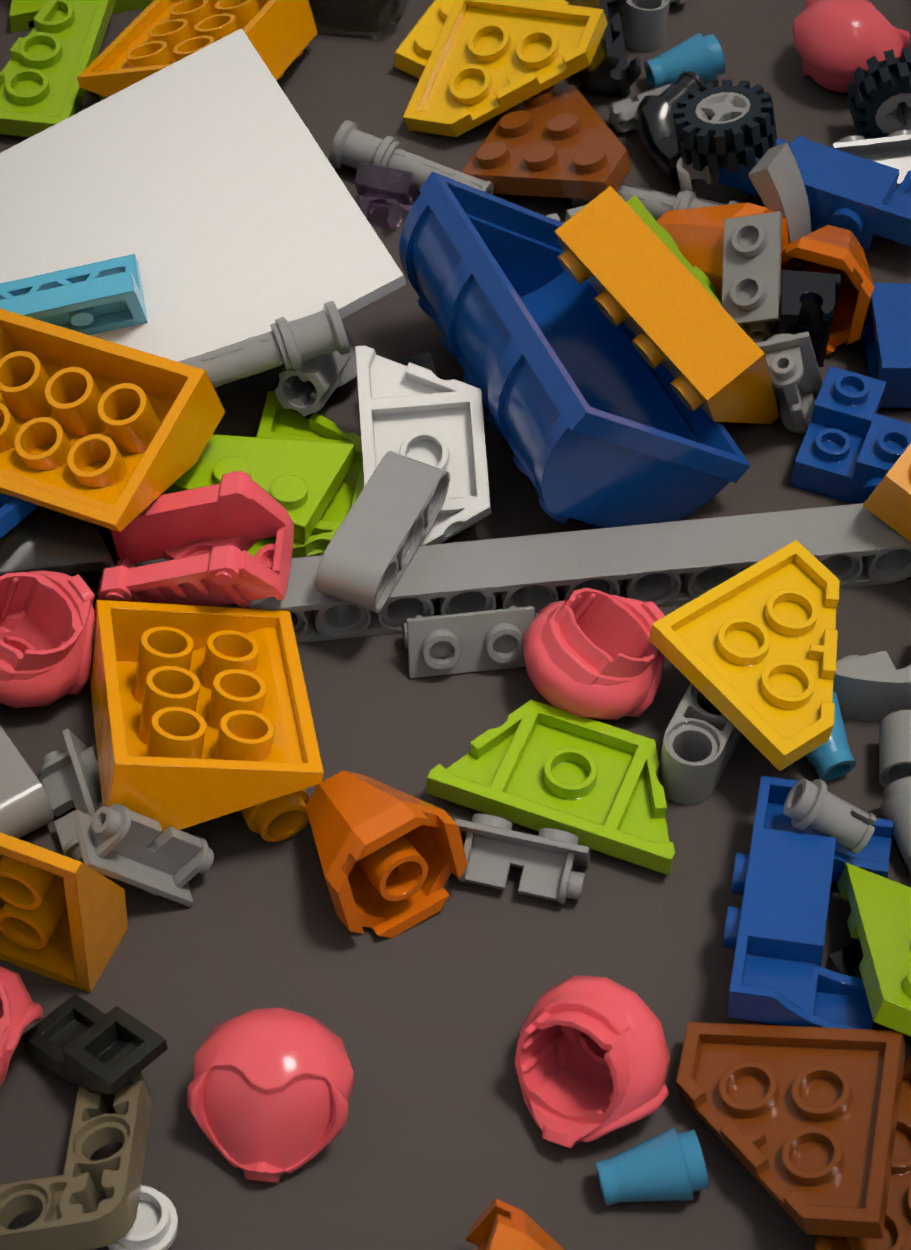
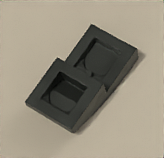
M76 993L21 1036L28 1057L75 1085L104 1094H114L168 1049L165 1038L118 1006L105 1014Z

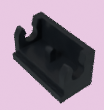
M571 0L568 5L603 9L608 22L590 66L578 72L580 89L626 99L630 94V87L641 75L642 70L639 58L633 59L629 66L627 62L620 9L627 0Z
M782 269L780 320L777 321L775 327L771 328L769 338L778 334L788 333L794 335L809 331L818 367H823L841 283V274Z

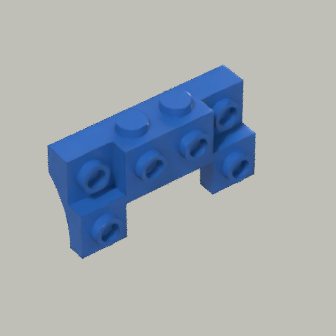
M801 135L797 136L793 143L779 138L776 139V146L788 143L797 162L808 197L812 232L827 225L850 230L862 248L870 251L877 236L911 247V171L908 170L903 181L896 189L900 169L807 140V137ZM744 164L738 165V172L729 173L728 167H721L718 183L741 190L747 194L759 196L748 176L754 167L747 169Z
M829 366L814 403L811 422L794 461L790 486L850 504L865 503L911 444V423L877 414L883 400L886 381Z
M761 776L750 854L736 853L731 893L743 895L742 908L728 906L723 948L735 949L727 1017L785 1026L872 1029L873 1017L862 978L837 973L821 967L831 881L838 882L845 863L887 878L893 820L877 818L876 823L872 825L875 827L871 839L859 853L853 854L847 851L844 846L836 843V837L823 836L809 827L804 830L792 827V818L783 813V808L789 792L799 780Z

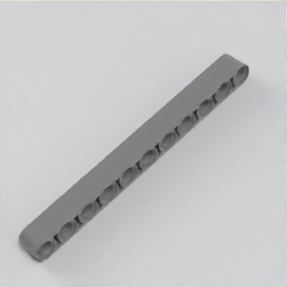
M864 503L423 545L417 550L385 606L378 613L317 591L315 580L323 555L298 557L291 560L285 599L277 600L275 597L252 600L248 608L290 611L296 642L304 643L402 633V623H407V619L414 618L415 615L428 617L507 609L508 606H516V608L533 606L536 617L545 606L553 602L565 601L574 590L582 588L600 590L609 595L643 602L652 601L657 607L687 604L795 540L801 543L840 580L839 589L891 584L911 577V543L862 506Z

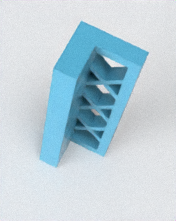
M135 254L0 284L1 309L87 335L148 323L140 268Z

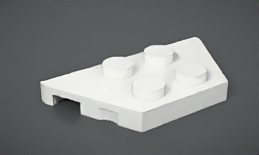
M365 345L355 346L364 487L381 459L389 451L450 473L449 488L443 507L420 546L440 544L490 515L491 504L481 389L456 379H440L432 370L410 362L408 366L381 357L376 355L375 349Z

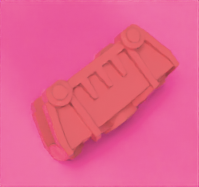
M234 471L223 474L219 484L160 495L121 532L111 530L116 552L120 560L117 561L115 567L103 570L98 591L99 600L215 607L237 604L240 608H248L252 600L275 597L277 600L285 599L292 560L294 522L287 510L245 472ZM276 536V543L263 546L255 554V557L247 552L259 539ZM160 558H165L166 560H168L164 562L135 567V563L155 560Z

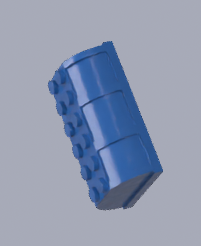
M432 171L419 188L421 194L409 211L402 228L399 244L401 266L405 276L419 296L417 300L418 305L433 319L442 334L440 337L441 343L455 356L466 373L464 375L466 384L481 389L483 403L490 413L488 415L490 424L508 442L515 454L513 456L515 465L522 473L529 477L539 494L538 502L541 508L558 522L566 523L572 518L586 522L592 529L678 521L702 507L723 490L729 482L736 483L751 465L721 422H713L701 407H698L693 412L690 411L672 390L670 383L675 378L662 364L655 369L649 366L632 344V340L637 337L624 322L615 327L596 305L594 298L599 295L587 280L577 285L558 262L557 257L563 252L554 231L564 223Z

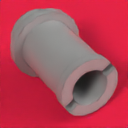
M805 778L800 779L789 792L783 808V813L792 818V827L798 830H804L809 827L823 836L836 837V843L844 846L847 851L853 854L859 853L867 845L874 833L875 827L872 825L876 823V816L828 792L826 782L821 779H815L812 782Z

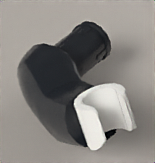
M683 71L659 96H644L635 112L637 131L652 163L673 183L680 185L681 191L692 190L691 182L696 179H703L707 184L712 183L709 166H706L701 172L694 170L692 163L686 165L682 161V156H679L673 116L674 108H677V102L681 97L688 99L687 92L695 88L700 92L704 91V81L692 71L687 73Z

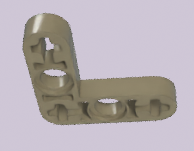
M141 1072L114 1094L99 1093L79 1086L63 1175L0 1185V1250L96 1249L115 1243L123 1238L133 1227L137 1217L152 1109L151 1095ZM113 1105L116 1114H109L106 1107ZM112 1143H123V1147L111 1157L99 1161L90 1160L92 1154L103 1146ZM97 1190H104L108 1199L100 1201ZM31 1210L42 1211L36 1221L28 1226L17 1230L7 1229L10 1222L22 1213Z

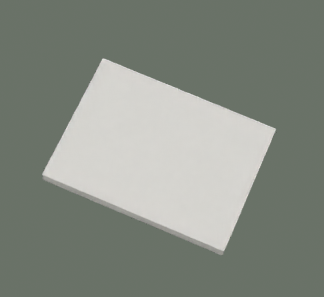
M242 28L0 153V284L135 254L138 260L148 323L90 336L178 362L270 332V324L275 323V319L285 317L288 321H293L320 312L324 308V303L332 300L338 309L341 319L407 285L403 273Z

